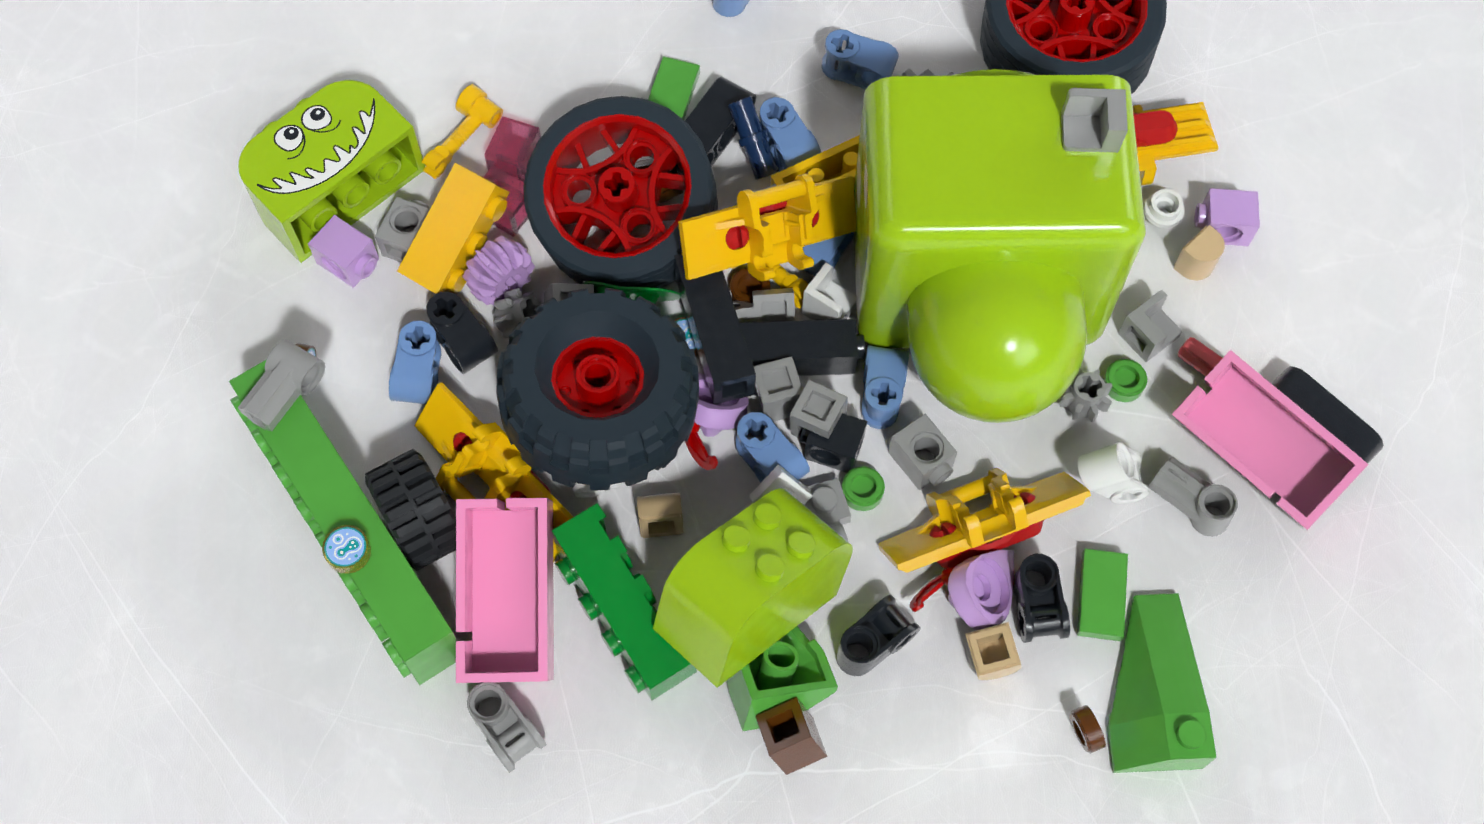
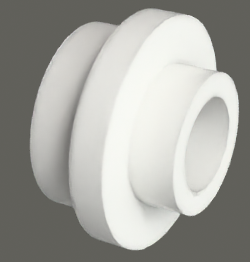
M1161 189L1152 193L1144 204V214L1147 220L1161 228H1170L1177 225L1185 212L1181 196L1170 189ZM1158 208H1164L1169 213H1164L1160 211Z

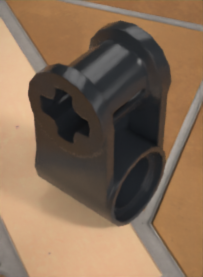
M440 292L429 299L426 311L430 325L436 332L438 342L459 372L462 374L467 373L498 352V347L491 334L480 321H477L460 297L451 292Z
M1036 553L1029 555L1023 560L1016 571L1013 582L1017 605V622L1021 640L1023 643L1032 642L1033 637L1058 635L1060 639L1069 638L1070 618L1063 597L1058 566L1051 557L1045 554ZM1034 570L1041 573L1046 581L1045 585L1035 586L1027 580L1026 571Z
M892 594L876 603L860 620L842 634L836 659L840 669L846 674L862 676L868 673L890 654H894L904 647L920 631L921 627L917 623L911 624L895 606L896 599ZM854 643L861 644L868 650L869 656L865 658L854 657L849 653L847 646Z

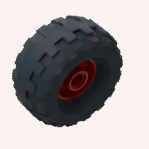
M588 288L570 291L568 298L558 302L553 297L534 309V316L531 319L525 317L522 322L518 323L509 335V344L506 351L500 354L497 366L496 392L503 428L511 445L514 444L519 450L522 460L535 471L539 470L541 473L547 472L551 474L552 481L574 487L578 483L590 485V490H610V485L625 482L626 486H631L646 480L648 472L653 469L659 470L661 467L664 469L677 456L679 447L683 441L688 440L694 426L699 401V374L694 349L689 348L685 332L677 322L672 320L669 315H660V308L641 296L635 301L626 298V293L623 290L605 288V293H588Z

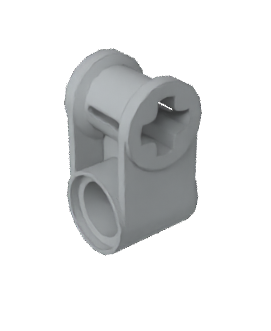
M484 682L471 690L467 699L469 713L486 737V742L509 773L515 769V763L534 748L542 749L547 745L529 718L524 713H521L499 684ZM495 697L501 700V708L495 715L485 717L478 713L479 705L484 699Z

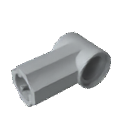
M282 340L268 355L265 363V373L241 402L238 409L257 426L264 430L273 431L300 394L308 395L317 387L325 372V362L292 342Z
M1174 457L1167 460L1149 485L1152 491L1190 517L1193 527L1197 532L1205 536L1213 537L1226 531L1238 508L1236 495L1229 488L1223 485H1211ZM1205 506L1218 508L1222 515L1216 516L1209 513Z

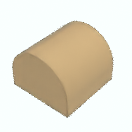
M1211 225L1205 226L1182 248L1174 264V269L1190 280L1197 281L1209 277L1225 249L1222 235Z
M680 492L637 497L641 537L651 538L684 533Z
M1009 622L965 634L979 680L1001 678L1013 674L1022 668Z

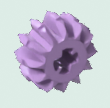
M501 235L493 242L490 240L486 241L481 250H475L476 255L473 259L467 261L468 269L462 276L467 282L466 285L470 288V292L479 301L482 300L486 305H494L495 301L505 299L504 292L517 288L522 292L521 288L523 285L531 280L529 274L533 272L535 265L532 263V257L527 253L526 248L519 242H515L512 238H505Z

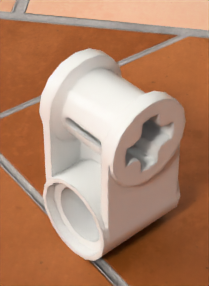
M1118 442L1079 456L1078 471L1083 484L1090 492L1098 493L1110 499L1113 503L1118 504L1139 501L1149 495L1147 485L1142 483L1139 463L1142 458L1139 451L1132 450L1122 442Z

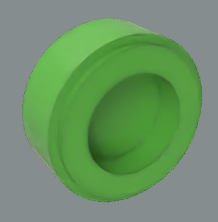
M1119 359L1108 367L1103 380L1105 383H1112L1113 385L1108 394L1111 398L1119 402H1132L1143 393L1147 385V374L1144 368L1136 361Z
M860 466L851 469L845 475L842 482V490L850 508L857 511H869L877 507L882 501L885 484L882 476L876 470Z

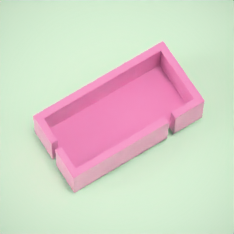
M1231 350L1204 378L1205 383L1212 388L1210 392L1206 395L1205 391L1197 386L1172 413L1177 421L1269 499L1275 493L1278 494L1281 499L1276 505L1306 530L1315 523L1368 466L1366 461Z
M506 498V508L510 510L505 511V502L499 499H456V632H472V640L456 641V683L540 682L554 680L552 500L548 498Z

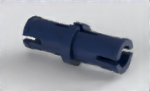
M752 96L727 105L740 136V139L737 141L739 146L745 149L755 180L778 172L779 168L773 158L767 137H769L768 130L762 127Z

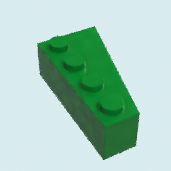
M596 503L552 530L560 559L554 564L565 583L570 585L574 582L582 593V596L577 598L589 620L592 621L598 618L606 631L600 635L611 654L615 657L621 653L629 665V668L624 670L635 691L640 693L645 690L651 701L695 674L697 670L653 629L657 614L654 605L657 603V600L644 576L640 573L633 575L630 571L633 568V564L619 536L611 540L609 539L604 521L606 515L599 504Z

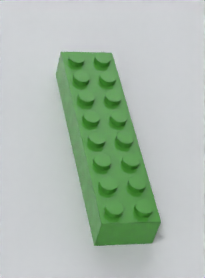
M265 360L229 381L237 394L230 401L271 464L272 469L289 493L302 517L314 533L324 552L325 542L335 530L350 527L362 533L366 541V549L362 558L350 566L333 565L359 605L368 623L380 641L383 642V647L403 678L412 673L420 686L456 663L457 639L301 394L273 431L262 429L240 412L238 406L265 373Z

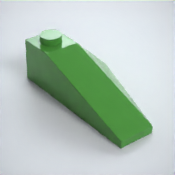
M1179 593L1135 595L1124 642L1125 649L1120 673L1117 676L1115 686L1116 693L1107 726L1113 773L1203 769L1217 757L1210 712Z
M798 626L727 680L729 694L742 731L760 729L755 717L756 715L797 697L804 707L809 710L834 694L838 688L824 650L815 639L809 641Z

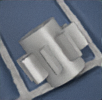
M517 288L504 292L505 299L494 302L496 309L493 322L503 333L505 339L509 338L511 332L525 317L531 319L534 316V309L541 305V302L534 297V292L522 294L520 289Z
M1080 368L1059 405L1060 407L1068 408L1072 413V420L1074 421L1078 417H1088L1091 422H1095L1098 416V409L1107 412L1112 403L1105 396L1109 394L1113 385L1112 383L1104 382L1100 377L1099 370H1096L1094 373H1084Z

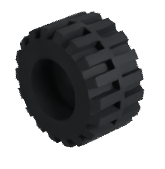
M411 449L365 473V484L401 552L412 568L418 571L456 550V516L427 462L419 452Z

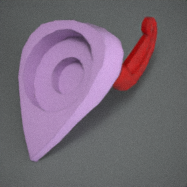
M698 373L699 401L694 426L688 440L685 442L691 456L699 466L706 470H712L717 467L718 460L716 456L708 455L697 432L701 429L705 436L714 437L722 430L737 428L742 417L747 415L749 399L744 397L713 404L706 377Z
M998 550L967 558L955 567L944 569L942 574L921 588L911 600L909 607L913 612L919 611L924 607L923 602L945 584L948 586L950 604L971 628L981 630L1001 624L1007 618L1012 604L1014 550Z

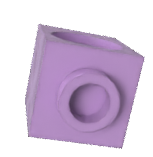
M1210 188L1203 203H1198L1194 215L1195 227H1199L1201 231L1205 226L1211 225L1222 235L1225 245L1249 246L1260 227L1258 192Z
M336 215L308 243L316 263L352 288L361 279H365L372 274L379 260L372 239Z

